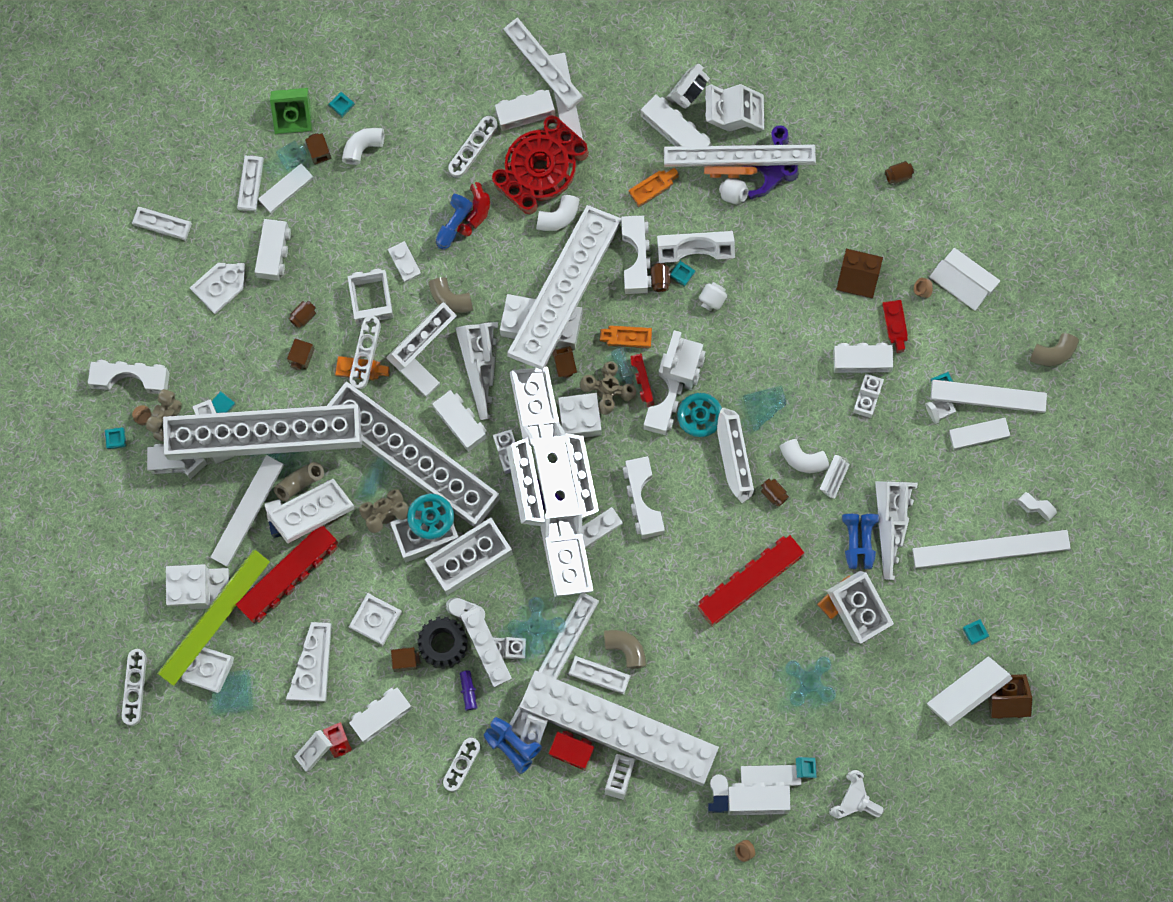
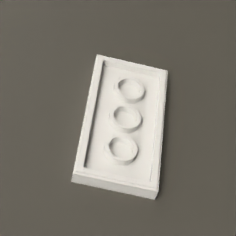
M331 479L267 512V517L285 541L290 543L352 511L354 505L336 481Z
M988 656L930 700L927 705L944 722L951 726L1012 680V677Z

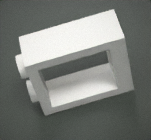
M373 269L369 273L355 272L348 276L356 325L362 324L367 316H375L379 321L394 318L385 270ZM382 281L386 306L359 311L355 285Z

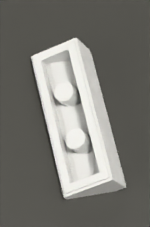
M944 260L940 261L929 277L974 311L977 310L988 295L987 291Z

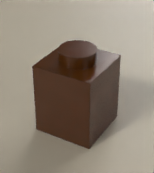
M315 133L305 139L314 165L332 159L323 133Z
M294 339L287 357L291 368L307 370L315 350L313 344Z
M571 346L554 349L552 353L558 377L568 378L577 373Z
M414 647L391 650L392 669L394 672L418 670L417 664H421L420 653L416 652Z

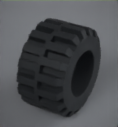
M436 617V620H429L427 625L424 624L422 626L423 629L419 631V639H417L418 648L423 659L429 665L431 664L435 668L441 667V669H446V667L452 668L454 664H459L461 658L465 657V652L468 650V639L463 627L456 620H450L449 617H444L443 619ZM442 632L449 633L454 638V646L446 653L435 652L431 646L434 636Z

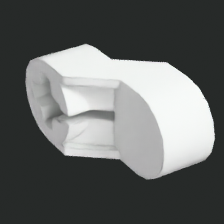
M1027 492L1017 499L1018 504L1027 513L1038 512L1047 521L1057 514L1056 509L1048 500L1036 501Z
M454 597L447 601L446 610L451 615L461 618L460 614L466 612L464 609L469 611L478 605ZM478 606L483 618H485L484 609Z

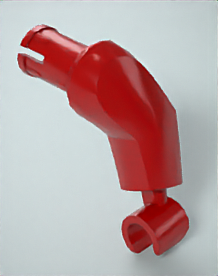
M475 182L476 189L473 184L470 186L474 198L473 210L466 218L468 224L462 223L457 228V231L466 237L471 235L472 227L476 229L487 218L490 208V196L484 193L479 182Z

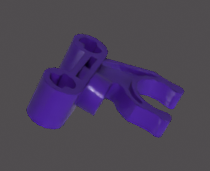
M782 125L774 127L771 132L773 145H787L789 142L787 128ZM782 134L783 138L779 139L778 135ZM798 165L741 166L756 167L757 172H760L765 178L761 188L748 191L749 199L766 196L783 179L794 181L799 175ZM791 168L793 172L789 173L787 169Z

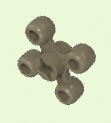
M612 361L606 362L602 367L603 380L597 381L592 375H585L579 384L584 392L597 391L598 396L602 399L598 405L599 412L603 415H608L613 411L615 406L612 400L613 396L619 395L624 401H631L636 395L634 385H619L618 380L614 377L617 374L618 366Z
M166 389L160 391L158 402L161 405L155 406L152 416L146 424V429L153 432L154 439L164 442L163 417L178 415L182 407V403L175 399V393Z
M398 489L389 491L386 495L387 498L379 499L374 505L366 502L359 507V512L362 518L366 520V526L371 533L381 531L383 524L392 522L396 517L399 520L407 519L409 506L403 502V496Z

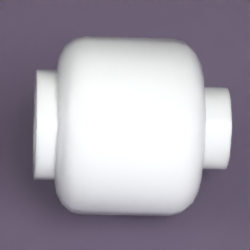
M728 178L719 187L721 198L735 205L744 202L748 196L749 190L746 183L735 178Z
M714 282L706 284L699 296L700 301L703 302L701 306L709 311H712V309L719 310L727 298L726 289Z

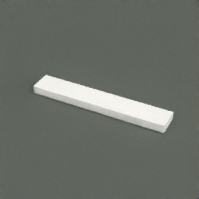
M518 17L504 28L507 35L569 110L584 99Z
M565 53L550 55L571 82ZM554 92L559 119L583 139L576 106L569 110ZM569 135L563 136L564 141H568L571 138ZM579 147L575 152L582 153L585 149Z
M932 380L930 400L1045 413L1047 393Z
M266 455L211 558L229 567L284 464Z

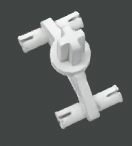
M858 770L850 771L846 776L851 781L841 805L831 808L829 814L834 818H842L851 813L864 810L879 818L883 813V807L870 801L869 796L866 795L862 777L864 778L863 773Z

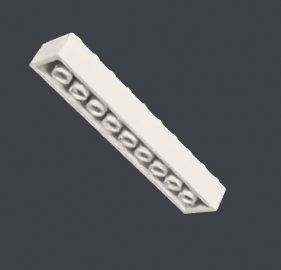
M347 381L327 405L358 404L361 415L362 445L428 494H437L444 497L451 504L454 513L474 528L483 522L500 500L499 493Z
M358 404L163 417L164 455L168 460L362 448L361 415Z
M534 671L519 707L521 711L547 719V722L701 786L705 783L719 748L538 671Z

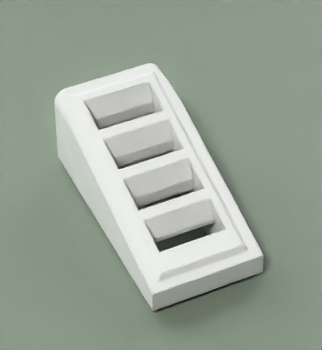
M616 754L605 788L606 795L624 800L635 759ZM618 762L629 765V768L619 766ZM616 770H619V771H622V772H626L627 774H626V775H622V774L615 773V772H616ZM617 778L620 780H624V783L613 781V779Z

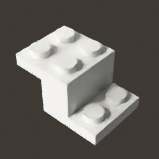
M712 84L706 86V122L726 131H733L743 127H749L756 131L764 130L763 94L742 84L724 90Z
M674 330L663 364V377L685 383L684 388L692 390L693 385L698 384L700 369L698 368L703 367L706 351H703V344L681 338V332Z
M205 564L166 566V605H187L190 609H208L229 582V568L208 569Z

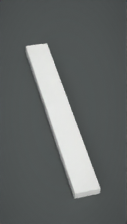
M815 145L664 147V167L815 165L816 163Z
M1068 530L913 548L912 552L916 569L1066 551L1071 548Z
M586 593L580 594L538 672L555 679L558 678L596 609L599 600ZM518 707L509 724L512 726V731L521 737L529 714L521 711Z

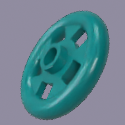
M691 394L678 407L677 419L679 425L691 436L707 437L717 431L718 418L722 407L718 400L709 394ZM704 401L711 404L709 409L702 406ZM694 402L697 406L690 410L688 405ZM697 413H703L704 417L698 418L696 415ZM710 414L716 415L714 422L708 421ZM691 415L693 422L688 424L685 417ZM697 424H705V429L698 430Z
M422 495L415 499L408 509V525L413 533L420 538L428 540L440 538L452 527L454 521L453 508L448 500L440 495ZM425 502H433V507H424ZM441 506H443L446 512L443 515H440V512L437 510ZM416 511L422 512L421 519H415ZM433 514L434 519L428 520L427 516ZM441 520L444 525L438 530L435 525ZM422 524L430 527L428 532L421 529Z

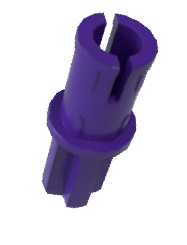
M471 671L460 672L465 710L477 709L474 692L476 688L473 687Z

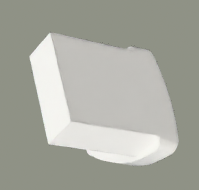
M934 400L925 403L928 414L935 424L939 423V420L956 413L952 402Z

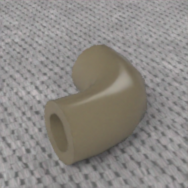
M444 277L432 279L428 282L433 299L438 305L444 302L454 313L473 311L469 292L464 294L452 293L449 289L447 278Z
M1062 333L1054 347L1049 348L1036 344L1030 362L1048 367L1061 365L1071 358L1077 348L1079 339L1071 334Z
M317 462L303 466L275 485V494L283 501L289 500L305 487L321 480L324 476L323 467Z
M604 631L605 649L621 650L625 654L628 669L646 667V656L643 646L635 636L626 631Z

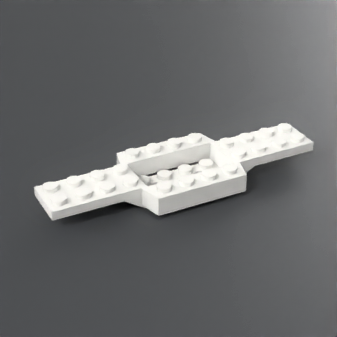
M544 367L543 371L537 368L512 370L509 373L523 440L511 444L506 449L521 524L541 527L554 597L592 592L593 587L582 538V519L598 512V506L583 436L565 434L561 427L548 367ZM530 446H533V448H534V454H535L536 463H537V471H538V473H539V478H540V483H541V491H542V493H543V498H544V503H545V510H546V514H545V515H544V512H543V507H542V502H541V497H540V492H539V487H538V482H537V477H536V472H535V467H534V462H533V457H532V452H531V447H530ZM549 453L556 456V463L548 461L547 455ZM556 491H561L564 494L563 501H558L555 498Z

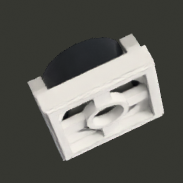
M696 64L688 69L669 93L667 100L670 102L675 101L685 109L689 107L703 91L710 79L702 71L704 67Z

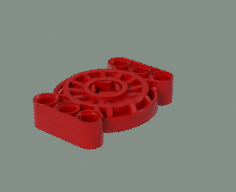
M553 115L545 118L543 123L545 130L529 131L518 137L509 147L506 154L505 170L498 169L492 174L494 186L525 214L530 215L536 212L538 207L536 200H549L567 190L576 174V161H583L589 155L587 143L558 117ZM552 123L557 124L555 129H549L548 126ZM565 135H569L571 137L568 141H563L561 139ZM579 147L585 149L582 153L575 152ZM538 161H545L547 169H534V165ZM499 177L506 178V180L503 183L497 182V179ZM513 189L520 190L517 195L510 194ZM527 201H532L533 205L531 207H525L524 203Z

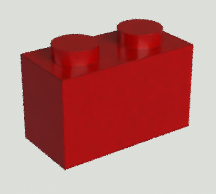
M567 731L557 732L548 753L549 756L586 771L594 752V746H591L592 742L583 738L579 741L573 738L574 735Z

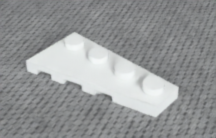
M311 622L286 700L326 702L331 623Z

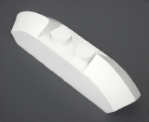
M722 408L718 418L717 432L725 474L730 489L737 499L743 503L752 496L754 487L740 418L735 411Z

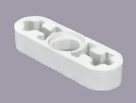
M468 738L460 747L443 780L444 787L448 791L455 792L459 790L480 752V744L476 739ZM474 742L476 750H471L469 756L472 759L469 760L466 756L461 755V753L464 752L466 754L468 751L466 745H471ZM461 759L466 760L468 763L465 770H458L456 767V763ZM454 769L458 774H463L462 778L457 776V786L453 785L450 788L447 780L453 779L455 774L451 772Z

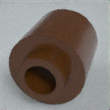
M907 161L889 166L885 170V176L889 184H898L912 179V174H914L912 164H908Z
M656 263L651 268V286L655 292H666L669 290L670 268L665 263Z
M302 301L290 313L291 316L288 319L295 327L300 329L316 315L314 311L316 307L309 301Z
M769 478L761 485L763 488L761 493L772 505L780 507L789 498L787 491L775 478L773 480Z

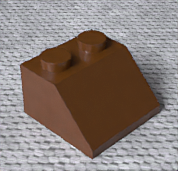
M846 248L836 290L873 299L883 257Z
M1026 674L1011 675L1012 680L988 697L991 718L1031 717L1032 694Z

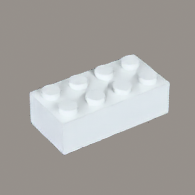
M507 294L500 326V335L502 337L516 338L536 299ZM576 307L556 346H571V349H576L583 314L582 307Z
M489 518L427 557L425 561L448 596L513 555L492 518Z

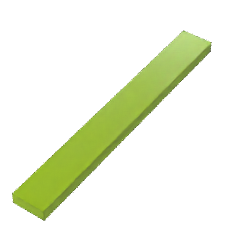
M256 550L251 552L157 673L172 686L177 683L236 607L235 604L243 598L270 563L269 560Z

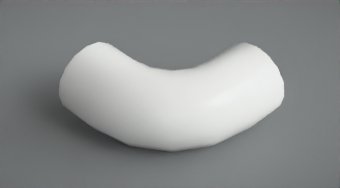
M366 128L354 133L346 142L342 161L345 164L359 165L362 152L366 148L372 146L383 147L384 129Z
M571 195L561 196L560 206L557 211H539L536 229L557 231L566 227L575 218L580 199Z
M797 439L789 440L779 446L788 464L797 471L810 474L824 471L830 467L824 451L806 454L801 450Z

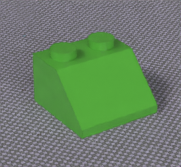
M308 88L271 91L270 104L275 134L312 131Z

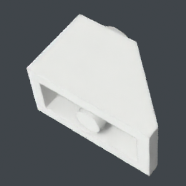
M155 444L154 447H147V470L152 474L186 472L190 468L183 460H168L164 455V444Z

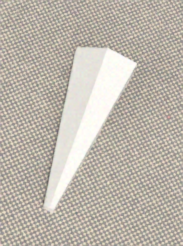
M498 322L465 325L455 328L480 420L490 419V415L487 413V403L492 402V397L488 396L489 386H493L495 357L492 356V345H496L497 339L493 338V330L498 328Z
M875 481L884 579L894 580L893 565L899 562V558L896 557L898 546H903L909 522L907 517L908 505L912 506L914 502L913 499H910L912 489H917L918 483Z

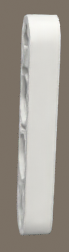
M484 117L449 164V173L452 177H462L498 128L494 117ZM492 122L493 127H488L485 134L483 132L486 129L485 123ZM476 136H482L484 141L481 144H476L473 139ZM466 150L473 152V156L469 159L463 157V152ZM460 158L461 161L464 162V163H462V164L460 165L461 171H458V170H457L456 172H454V168H453V167H454V166H455V167H458V166H459L460 160H458V159Z
M367 316L362 323L350 374V383L356 389L365 388L369 380L381 329V323L375 316ZM372 320H374L376 327H372L371 333L375 334V336L364 334L365 332L369 333L370 327L367 323H371ZM364 339H372L373 344L370 348L362 346ZM360 357L368 358L366 366L361 367L358 365ZM356 369L366 371V373H361V378L364 381L359 382V385L354 381V378L359 377V371H356Z
M140 649L132 650L127 659L122 720L129 726L137 725L141 719L147 657ZM137 653L142 657V660L138 661V667H142L141 670L131 669V666L135 667L136 665L135 660L132 658L136 657ZM136 672L141 675L140 681L132 683L130 680L131 675ZM137 692L139 695L138 700L133 703L129 702V694ZM127 705L138 706L137 709L133 708V714L136 715V718H133L132 722L126 718L131 713V708H127Z

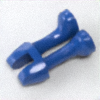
M455 193L452 195L450 202L451 206L455 209V213L446 226H441L436 237V245L441 250L450 247L456 238V228L473 207L471 201Z
M842 515V522L847 526L849 534V550L845 551L849 569H857V554H863L864 569H872L876 551L872 550L871 532L872 527L878 523L879 515H861L862 548H858L859 515Z
M495 717L490 724L492 729L488 728L485 731L484 738L493 750L496 748L502 750L513 763L516 771L519 774H523L533 762L531 759L541 751L542 746L537 742L531 744L524 743L512 731V726L509 723ZM506 740L509 741L521 755H519L514 749H512L507 744Z

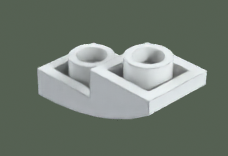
M865 374L853 413L872 418L884 379Z
M512 430L493 435L505 474L511 473L506 448L515 443Z
M493 638L502 658H525L526 638Z

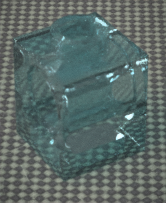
M294 140L277 150L276 154L288 173L298 165L306 162L305 155L307 152L302 144L298 146ZM290 154H297L295 158H289Z

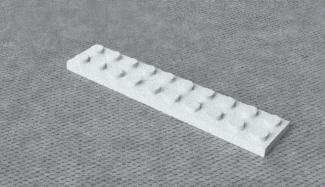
M586 206L507 353L508 357L543 371L618 230L621 218L591 206Z

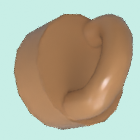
M919 278L914 285L915 294L924 298H929L932 295V282L926 278Z
M144 405L136 407L132 413L134 421L139 425H146L148 419L152 416L151 410Z
M743 840L736 844L735 854L739 860L746 862L755 856V848L749 840Z

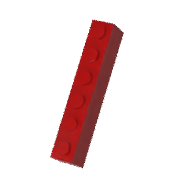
M324 526L313 530L235 605L253 624L256 622L260 623L267 616L266 612L270 608L275 609L281 603L280 599L285 594L287 596L295 590L294 586L299 581L303 582L310 575L308 572L312 568H318L323 563V558L327 554L331 555L337 550V545L339 544L337 539Z
M791 535L787 538L783 536L775 542L776 546L771 550L770 548L765 549L760 554L761 558L757 561L751 560L745 565L746 569L741 573L737 571L729 578L731 581L725 585L721 583L714 589V594L710 597L706 595L699 601L698 610L712 627L804 557L805 552Z

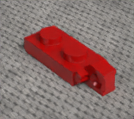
M902 301L883 302L882 307L888 340H890V344L895 343L897 353L904 352V342L908 341V333Z
M642 353L630 356L631 366L638 371L635 374L637 384L642 385L643 391H640L642 403L646 402L647 407L654 406Z

